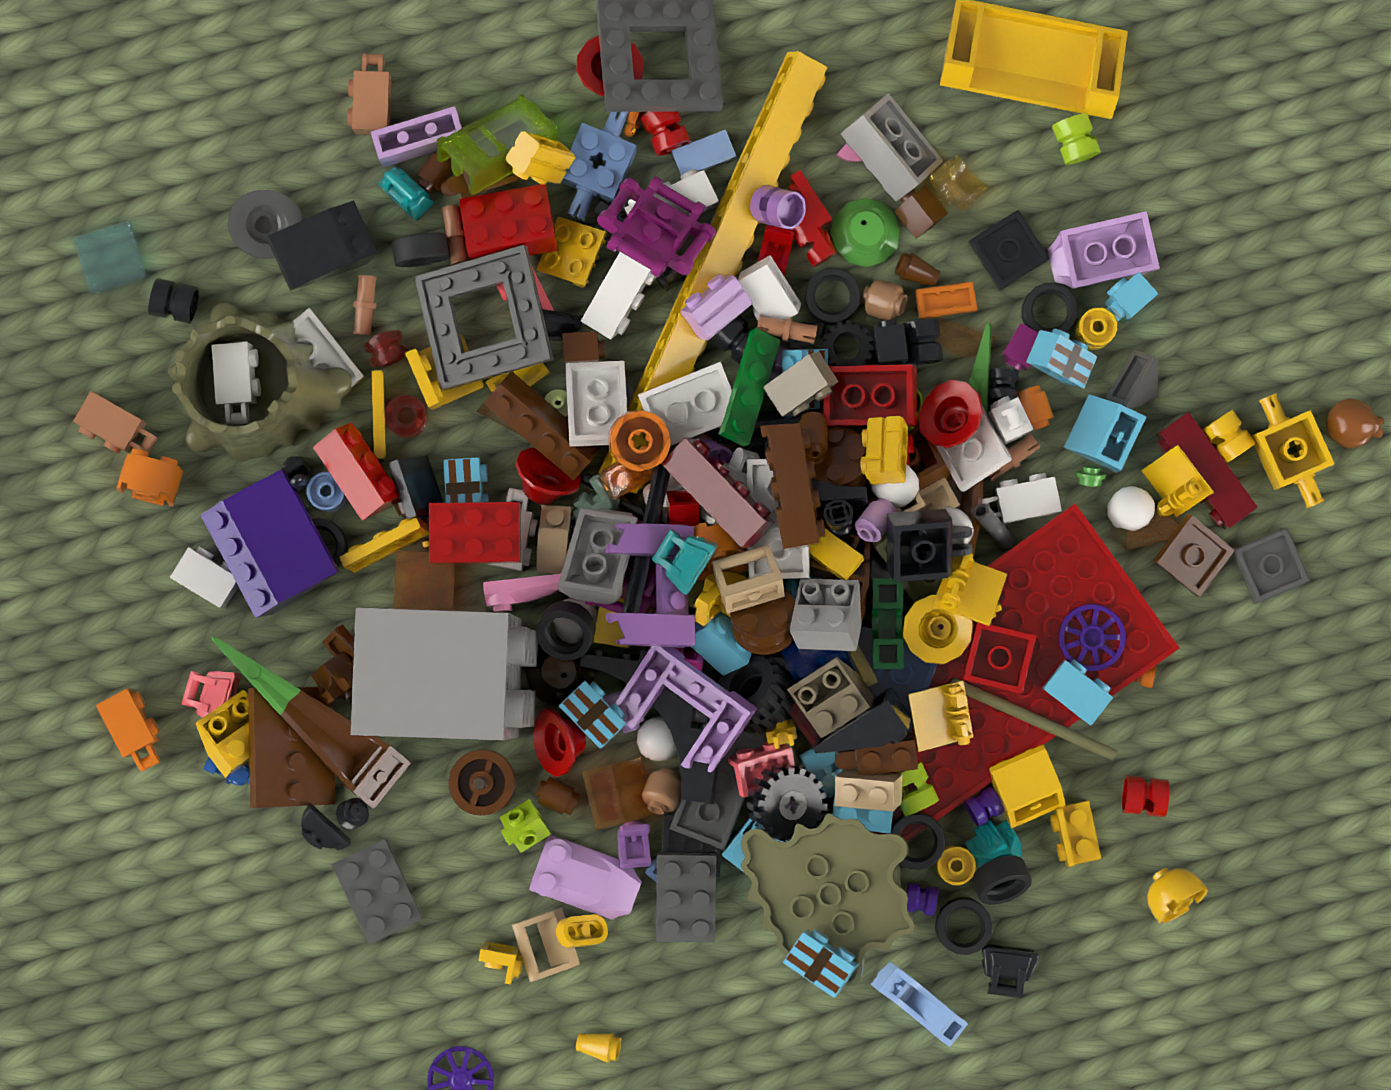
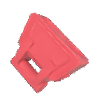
M222 670L209 671L207 676H202L201 673L191 671L181 704L197 708L196 713L203 718L236 695L241 679L240 673L222 672ZM201 682L204 683V686L202 689L200 700L198 701L195 700V697L199 687V683Z

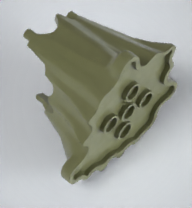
M221 302L212 308L210 313L211 323L194 328L191 331L188 342L181 350L175 353L176 364L170 366L168 370L170 378L175 381L172 391L178 396L192 420L185 435L187 446L196 452H206L216 447H222L233 460L241 462L253 458L267 457L279 445L293 446L295 437L301 430L318 431L321 417L326 413L339 410L341 399L352 388V377L347 370L340 367L328 369L313 367L312 359L309 360L313 352V344L296 341L298 339L295 335L293 320L280 319L270 311L249 315L228 302ZM248 342L258 352L259 365L254 367L255 379L259 378L261 395L257 396V404L249 405V424L228 426L225 418V407L216 405L212 345ZM241 405L233 406V413H241Z
M829 813L825 815L823 822L817 828L808 829L803 824H797L793 837L788 842L776 841L772 835L760 828L751 829L742 837L741 847L745 858L741 863V868L752 880V888L748 892V899L751 902L760 904L764 908L765 915L762 920V926L775 933L778 940L777 947L786 957L805 930L808 929L812 932L813 929H816L829 938L828 944L836 949L839 946L843 947L855 956L853 961L859 965L845 984L847 987L854 986L863 977L865 954L869 949L879 948L881 950H888L897 937L909 935L915 931L916 925L907 912L908 896L901 888V869L898 865L908 855L909 848L907 841L899 834H873L858 819L843 820Z

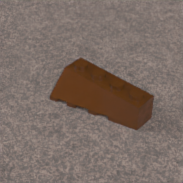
M510 372L476 411L522 436L572 480L583 471L601 448L598 445L569 446L568 419L514 372Z
M800 423L760 426L762 437H767L769 447H766L765 454L769 469L773 471L774 476L771 477V486L774 499L778 501L776 513L783 549L788 551L822 545L821 537H826L823 519L818 520L816 508L821 507L818 489L813 490L811 478L816 477L813 459L808 460L806 448H811L809 431L803 430Z

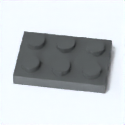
M383 839L331 864L368 944H372L423 919L387 839Z
M657 852L656 942H715L716 853Z

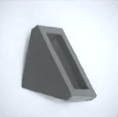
M1133 349L1105 397L1106 400L1121 404L1129 409L1158 397V359L1136 349Z

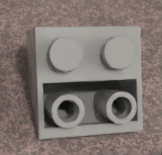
M800 579L790 626L791 635L798 649L856 651L861 629L859 581Z

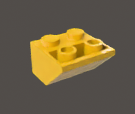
M242 690L195 723L208 756L225 778L249 762L248 694L245 690Z
M1044 745L1029 749L1018 756L1001 761L989 768L994 791L1004 807L1005 812L1003 814L1011 828L1065 806L1061 784Z

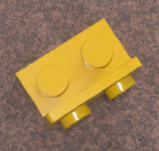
M1089 801L1068 804L1054 810V815H1050L1053 832H1058L1060 844H1056L1059 861H1064L1065 866L1071 867L1075 866V864L1101 859Z
M485 941L480 949L478 961L485 962V967L502 969L503 965L508 966L505 984H511L514 977L519 978L523 966L522 956L519 955V947Z

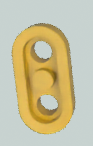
M597 914L564 918L556 926L557 939L566 948L600 944L606 940L608 935V927L605 920Z

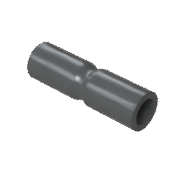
M983 503L975 507L973 516L988 531L989 535L1002 549L1010 548L1015 542V537L987 504Z

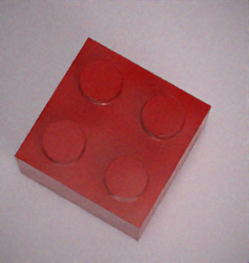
M976 622L962 679L1022 694L1036 635L991 624L987 626Z

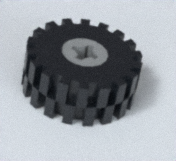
M783 763V766L778 764L772 765V771L764 769L761 772L763 778L754 779L752 783L757 786L755 791L749 789L748 795L753 797V801L747 802V808L753 810L749 816L752 821L757 822L755 824L756 828L764 829L775 839L786 842V840L792 839L797 824H803L808 829L817 828L815 825L817 821L823 822L824 816L820 815L821 810L827 811L828 804L822 802V799L827 798L826 791L820 789L824 785L820 780L815 779L816 775L795 765Z

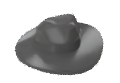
M256 190L241 196L233 204L229 214L228 228L232 240L243 252L256 258L273 259L275 256L266 237L304 219L299 207L287 196L271 190Z

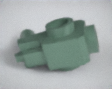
M595 475L589 480L597 494L591 492L588 495L584 491L574 500L573 505L576 507L573 512L575 524L580 508L588 510L602 508L616 511L619 507L620 499L615 491L609 492L600 475Z

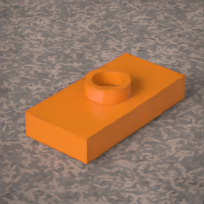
M973 281L915 290L919 320L977 312L978 310Z

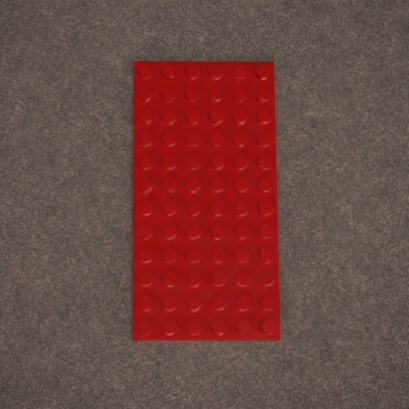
M1075 503L987 566L1007 574L998 600L1002 610L995 612L996 617L991 620L990 624L1036 635L1022 694L963 680L962 677L971 643L961 656L945 664H937L928 689L949 684L953 677L1068 728L1081 718L1042 689V687L1063 660L1069 662L1061 652L1058 635L1062 621L1073 609L1087 604L1102 605L1112 610L1123 623L1126 642L1118 660L1105 669L1086 671L1084 674L1093 682L1098 678L1111 688L1108 694L1111 696L1118 693L1180 648ZM1094 609L1080 612L1088 625L1092 623ZM1099 610L1097 626H1102L1111 616ZM1076 615L1067 624L1068 627L1082 630L1083 628ZM973 621V633L976 621ZM1113 622L1104 630V634H1120L1117 623ZM939 624L938 628L943 629L944 626L942 624ZM1064 631L1065 645L1079 639L1078 635ZM1105 640L1104 644L1116 653L1120 640ZM1078 645L1067 651L1073 659L1077 660L1083 646ZM1099 648L1097 650L1100 664L1112 658L1103 649ZM1091 650L1087 651L1081 664L1095 666ZM966 696L973 731V738H970L969 744L958 745V742L918 752L915 739L917 763L922 762L928 775L926 783L933 786L939 798L938 802L918 812L928 814L937 821L992 782L990 767L1001 761L1018 756L1029 749L1044 745L1056 735ZM794 703L791 705L793 709L790 716L812 747H814L819 734L798 704ZM914 783L908 785L909 791L917 788ZM900 805L893 811L892 825L898 818L904 815ZM921 823L910 824L902 830L900 836L909 841L926 829L927 826ZM874 832V834H878V835H881V834H889V833Z

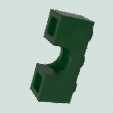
M873 578L871 580L872 669H904L902 636L903 582H894L892 578Z

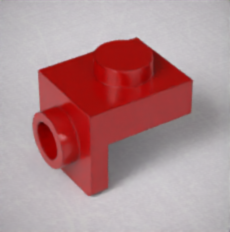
M767 225L757 262L770 255L784 276L792 248L794 231Z

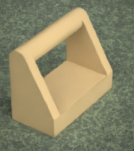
M769 544L711 561L727 614L785 597L783 578ZM766 558L770 573L727 586L722 574L723 570Z
M562 908L541 913L512 925L530 982L580 965L575 947L566 948L562 946L556 936V926L560 920L565 918ZM536 923L551 966L540 972L525 927Z

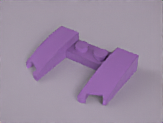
M619 523L616 524L615 528L622 530L623 533L617 546L611 543L607 544L605 554L653 557L670 529L679 533L680 536L688 538V535L694 536V526ZM675 544L667 558L674 560L681 547ZM656 563V614H606L607 622L612 623L617 620L624 635L623 638L616 641L617 645L678 648L695 646V615H689L688 594L684 595L666 576V569Z
M651 646L617 699L616 704L618 706L626 702L634 717L627 724L634 730L665 686L710 718V721L685 757L681 766L691 768L693 761L708 763V772H713L757 710V707L735 691L728 692L685 661V655L674 647Z

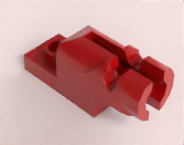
M801 170L790 176L789 181L791 185L788 188L802 195L805 200L806 211L803 221L799 226L788 230L794 231V239L800 248L813 246L807 252L806 257L812 267L815 268L837 252L828 231L823 230L824 227L831 223L832 218Z

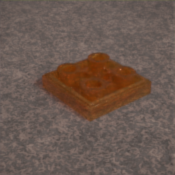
M396 551L393 609L453 611L455 564H431L429 552Z

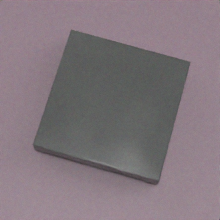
M1287 527L1234 549V558L1254 604L1310 581Z

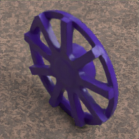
M1087 604L1073 609L1064 618L1059 628L1058 640L1061 652L1069 662L1073 658L1068 653V649L1078 645L1083 646L1077 660H1075L1079 664H1081L1087 651L1091 650L1095 666L1081 665L1087 671H1098L1111 666L1118 660L1125 647L1126 634L1122 621L1112 610L1102 605ZM1094 609L1090 625L1085 622L1080 613L1081 611ZM1099 610L1111 616L1100 627L1097 626ZM1074 615H1076L1082 625V630L1067 626ZM1113 622L1117 623L1120 634H1104V630ZM1064 631L1078 635L1079 639L1065 645ZM1105 640H1120L1116 653L1104 644ZM1099 648L1112 657L1103 664L1099 662L1097 652Z
M466 1046L451 1047L441 1052L433 1060L428 1071V1090H435L449 1086L450 1090H474L472 1088L473 1084L488 1085L487 1090H493V1069L488 1059L478 1050ZM465 1051L461 1067L457 1066L452 1052ZM472 1053L479 1057L482 1062L469 1070L467 1069V1064ZM447 1056L452 1071H447L437 1066L438 1062ZM486 1066L489 1079H476L473 1077L474 1073ZM434 1071L447 1076L448 1080L433 1084Z

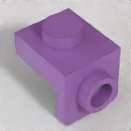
M629 821L620 826L617 833L621 869L649 867L651 865L648 839L649 824H641L640 821Z

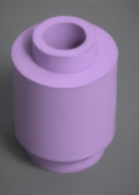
M883 498L871 502L855 522V528L859 537L868 542H878L887 531V513L897 512L895 506Z

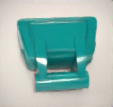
M396 165L387 170L378 182L382 190L416 221L434 204V201L426 191Z
M670 529L652 560L666 569V576L685 595L690 592L718 545L716 542L699 536L688 535V538H685ZM677 544L681 548L674 560L667 558L674 545Z

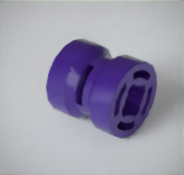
M991 787L983 790L977 798L970 797L964 801L965 808L977 827L987 823L988 818L992 816L998 817L1005 812L998 795Z
M909 882L906 891L908 896L907 912L914 913L919 909L925 915L934 916L938 900V887L928 886L921 889L917 883Z

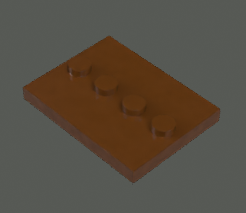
M297 687L317 700L319 696L318 687ZM248 688L250 808L308 806L310 803L313 805H335V775L256 688ZM331 704L330 706H328L329 708H331V709L333 710V704Z

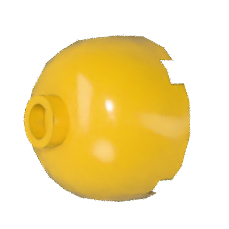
M1163 868L1152 877L1155 882L1149 887L1147 902L1158 923H1168L1189 911L1188 906L1193 902V899L1198 904L1207 895L1208 889L1196 874L1187 869L1176 868L1169 871L1168 868Z

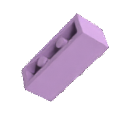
M455 106L371 131L378 159L383 167L436 152L439 148L446 149L467 142Z

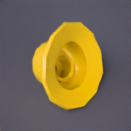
M930 595L916 601L904 618L902 636L910 652L925 663L945 664L961 656L972 642L973 621L933 606L936 595ZM939 624H942V625L944 626V628H943V629H939V628H938V625H939Z

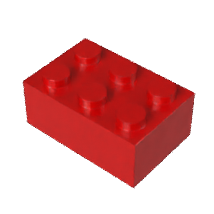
M546 184L459 199L466 248L470 260L522 245L528 247L529 256L558 251L550 197Z
M914 365L829 366L838 383L831 387L833 392L824 398V417L828 423V428L833 426L867 428L869 418H886L890 416H901L908 427H917V368Z
M519 502L429 503L430 563H521V504Z

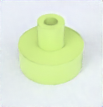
M560 389L549 392L545 400L562 415L568 417L567 392Z

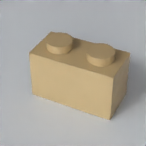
M847 769L842 770L835 777V806L893 812L902 803V774L858 775V770Z

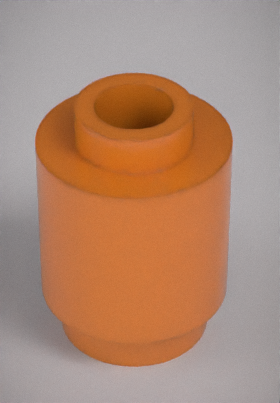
M1040 385L1018 392L1019 400L1033 430L1049 426V420L1054 418L1046 392L1041 390Z

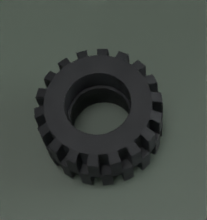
M752 653L747 665L720 677L718 684L728 692L735 691L757 707V710L743 729V731L754 734L756 731L759 734L765 733L767 728L770 730L776 728V724L778 722L782 723L786 719L784 718L785 715L791 713L793 709L791 705L796 702L787 690L795 684L794 677L769 654Z

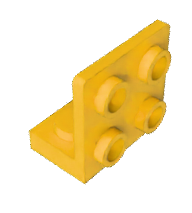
M460 334L464 348V353L468 352L469 349L465 342V339L463 335ZM431 347L419 352L415 348L405 353L431 411L484 388V383L481 380L445 391L441 390Z

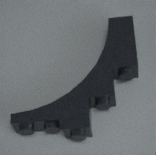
M641 649L640 661H636V655L619 653L618 658L607 657L608 652L590 650L589 655L584 654L581 656L580 666L608 673L628 683L649 650ZM665 686L653 703V706L669 728L678 751L682 775L681 800L714 804L719 764L713 772H708V763L693 761L691 768L681 766L707 724L699 723L698 729H695L696 708Z

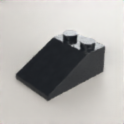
M354 200L329 208L266 237L290 291L367 265L378 254Z
M891 687L877 696L869 709L823 738L818 735L813 750L818 754L880 747L889 742L894 745L907 736L906 731L909 729L911 715Z

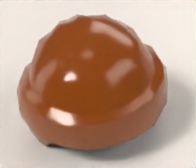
M1347 398L1338 402L1330 409L1327 415L1326 428L1329 436L1336 444L1344 448H1357L1367 443L1372 436L1378 439L1383 436V430L1380 428L1384 424L1383 417L1375 416L1372 409L1365 402L1358 399Z

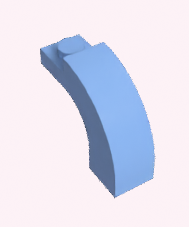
M890 961L878 972L877 977L871 983L879 992L900 1006L949 1047L968 1025L965 1020Z

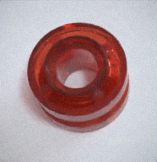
M389 330L370 338L363 345L366 353L373 354L369 360L372 368L386 367L404 359L405 353L409 352V348L407 345L400 344V341L404 338L401 330Z
M401 395L391 400L385 411V421L390 430L396 435L403 438H412L421 434L426 428L428 412L423 403L416 397ZM405 409H411L414 412V419L409 424H402L399 421V415Z

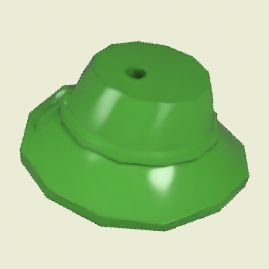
M863 198L847 203L835 215L830 234L836 250L849 263L870 267L883 263L897 250L900 230L895 214L882 202Z

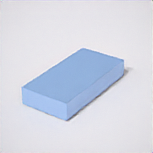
M726 129L672 150V155L680 175L696 169L697 173L702 170L705 171L737 157Z

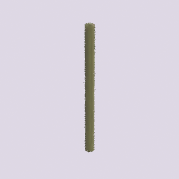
M953 677L951 683L961 680ZM964 682L966 696L1107 759L1114 760L1117 753L1116 749Z

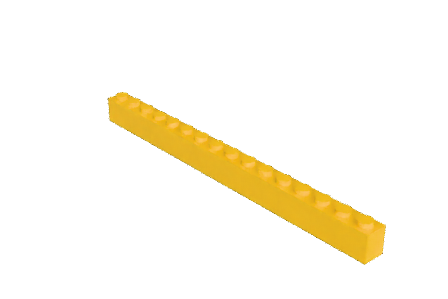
M799 51L787 52L710 223L715 229L716 234L710 242H706L694 260V267L687 274L630 401L627 412L644 410L638 397L639 394L695 372L694 364L698 356H701L704 352L707 341L700 339L690 327L691 325L680 312L687 306L685 301L691 295L697 292L701 294L709 288L707 283L718 274H722V276L733 275L735 277L740 272L743 264L741 259L745 250L751 247L754 241V230L757 224L760 223L751 214V198L754 192L763 185L778 187L777 179L780 172L789 163V152L793 144L801 136V126L804 119L810 115L813 109L814 102L812 101L815 94L825 83L826 76L824 74L827 67ZM643 432L639 436L633 435L634 448L646 444V440L643 439ZM608 450L598 475H600L603 481L627 492L637 494V491L646 482L647 470L635 471L626 468L618 463L610 450Z

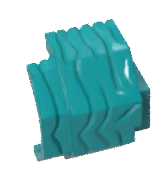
M987 820V823L974 829L976 836L965 842L978 867L1003 856L1021 857L1023 853L1021 842L1007 820L996 827L991 820Z

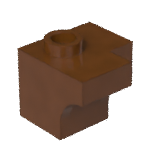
M344 651L325 662L311 675L319 688L317 700L327 707L340 698L347 701L352 697L354 662L350 660Z

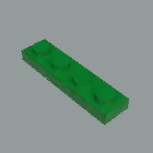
M754 328L749 333L719 435L743 447L750 444L765 394L763 387L768 384L780 344L779 339L757 328Z

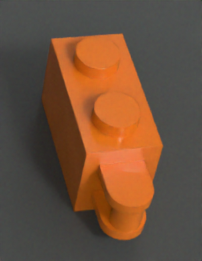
M127 688L96 705L122 757L132 756L141 772L160 763V758L153 746L154 743L159 741L157 734L160 733V730L152 717H147L143 709L146 707V703L139 691L134 692L132 688ZM146 748L149 755L141 758L138 752Z

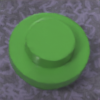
M1084 465L1083 470L1076 471V476L1079 477L1078 483L1080 485L1097 487L1102 486V480L1106 479V473L1100 472L1101 467Z

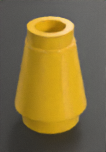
M579 1033L576 1051L607 1063L610 1060H618L621 1048L620 1037H615L614 1033Z

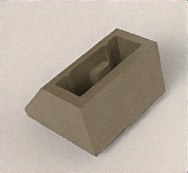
M838 657L787 689L821 738L869 709L875 699L860 675Z

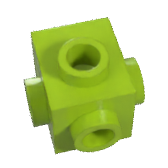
M530 799L499 817L504 826V829L500 830L509 846L514 843L521 853L551 835L543 817Z

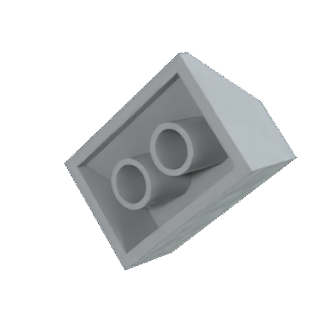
M889 93L840 133L846 140L847 145L856 152L864 162L865 167L873 173L882 184L886 193L891 195L895 202L919 185L943 162L941 157Z

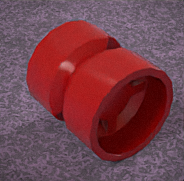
M679 111L647 112L641 117L647 134L653 135L650 142L656 156L670 154L672 150L690 144L691 139L685 126L679 125L682 119Z
M1126 775L1122 791V812L1140 815L1142 811H1146L1148 816L1165 817L1169 804V780L1151 778L1146 782L1144 777Z

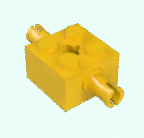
M1276 393L1259 400L1270 425H1268V429L1253 435L1252 438L1256 442L1254 447L1273 489L1277 490L1291 483L1297 484L1307 508L1325 501L1313 477L1316 476V472L1335 463L1311 410L1290 419V417L1285 416ZM1295 446L1297 452L1294 455H1289L1287 449Z

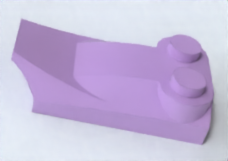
M1147 211L1060 231L1057 239L1048 248L1054 281L1067 285L1072 289L1134 276L1138 272L1144 275L1160 269Z
M551 834L546 840L529 890L613 920L616 917L631 913L642 881L635 873L634 868L621 869L620 859Z

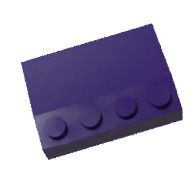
M284 469L222 500L201 514L206 527L255 618L278 612L340 572L299 495L290 484V479Z

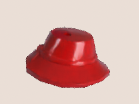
M598 35L588 40L578 53L576 72L584 87L600 96H604ZM631 42L634 80H641L643 78L644 59L636 45Z
M953 379L937 385L925 398L919 412L920 432L935 446L951 448L965 443L979 428L983 414L980 394L969 383Z
M531 447L520 451L515 462L519 476L522 478L524 494L538 504L550 505L561 495H569L577 492L582 480L580 474L572 480L536 448Z
M549 707L538 712L533 733L536 757L545 771L554 777L567 774L574 764L575 758L585 749V733L571 718H563Z

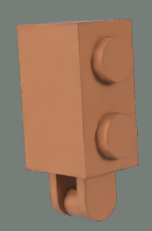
M363 54L362 71H354V79H349L348 95L353 97V108H348L347 124L352 126L355 134L371 135V131L390 126L392 77L389 72H384V54ZM368 66H378V71H368Z
M90 391L73 422L80 425L79 432L91 439H94L96 435L106 440L103 446L118 454L121 449L130 453L132 448L140 449L150 454L158 440V437L144 430L147 422ZM142 433L145 435V438L141 445H138L136 441Z

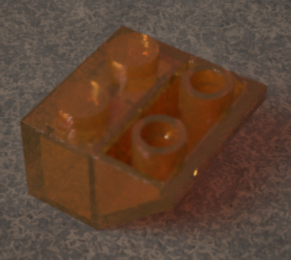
M641 757L582 771L596 830L654 815L642 799V792L647 781Z

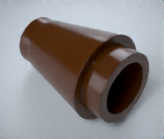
M903 252L896 265L895 274L899 275L902 280L934 287L940 276V270L935 269V267L913 252L910 254Z

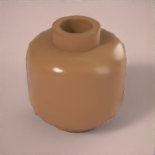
M878 279L872 283L871 287H865L861 302L865 304V310L869 316L888 321L894 320L897 316H902L907 303V295L904 294L902 286Z
M662 768L649 775L642 792V799L648 805L647 808L651 812L662 815L664 812H672L677 809L681 800V777L678 773Z

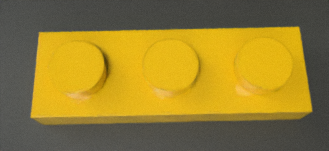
M417 517L406 518L398 524V527L375 534L373 540L350 547L347 550L348 553L340 556L343 567L355 573L429 535L427 523Z

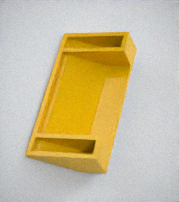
M956 0L940 86L1112 119L1120 93L1128 31L974 0Z

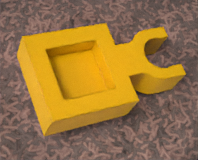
M786 718L782 723L778 722L776 728L772 730L767 728L765 735L768 744L774 743L775 749H778L779 745L786 743L793 746V739L797 738L793 719L787 720Z

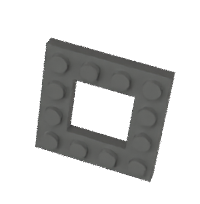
M713 0L597 1L596 9L606 112L722 111L723 97ZM685 31L689 79L634 80L630 32Z
M518 246L415 276L441 390L445 391L554 360L527 246ZM504 284L516 338L464 353L452 298Z

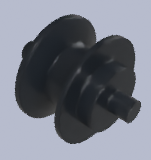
M351 798L338 805L336 818L343 828L352 830L363 826L368 821L369 810L366 803L361 799Z

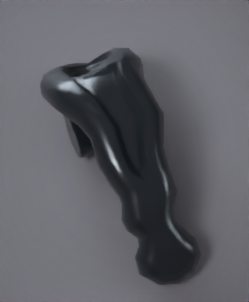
M297 456L287 458L283 464L282 469L286 471L290 484L297 492L303 490L313 477L310 465L304 459Z

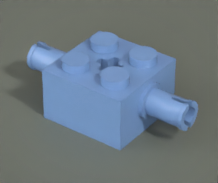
M610 112L604 129L599 130L587 124H581L570 150L575 154L576 158L570 168H566L567 173L561 183L577 190L571 207L567 212L568 215L575 218L579 209L577 219L584 221L593 197L612 203L620 192V185L626 179L637 153L635 144L620 137L629 112H620L618 119L619 112ZM599 158L603 159L605 166L600 165L598 169H594L592 161H598Z

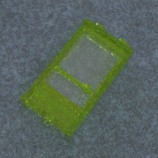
M520 94L518 99L452 133L446 138L444 136L438 138L437 160L441 163L451 157V169L455 176L463 174L464 169L469 174V192L474 195L513 173L514 167L507 162L506 156L512 146H516L515 141L521 131L557 141L558 127L553 120L548 119L539 110L534 102H530L523 94Z

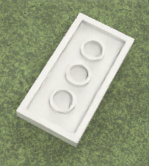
M747 459V487L751 491L749 496L755 502H762L771 511L769 517L775 522L752 548H748V550L769 544L783 579H810L809 547L788 551L783 549L776 513L778 501L774 499L771 486V477L774 476L773 471L769 469L767 459ZM766 558L749 562V579L770 573Z

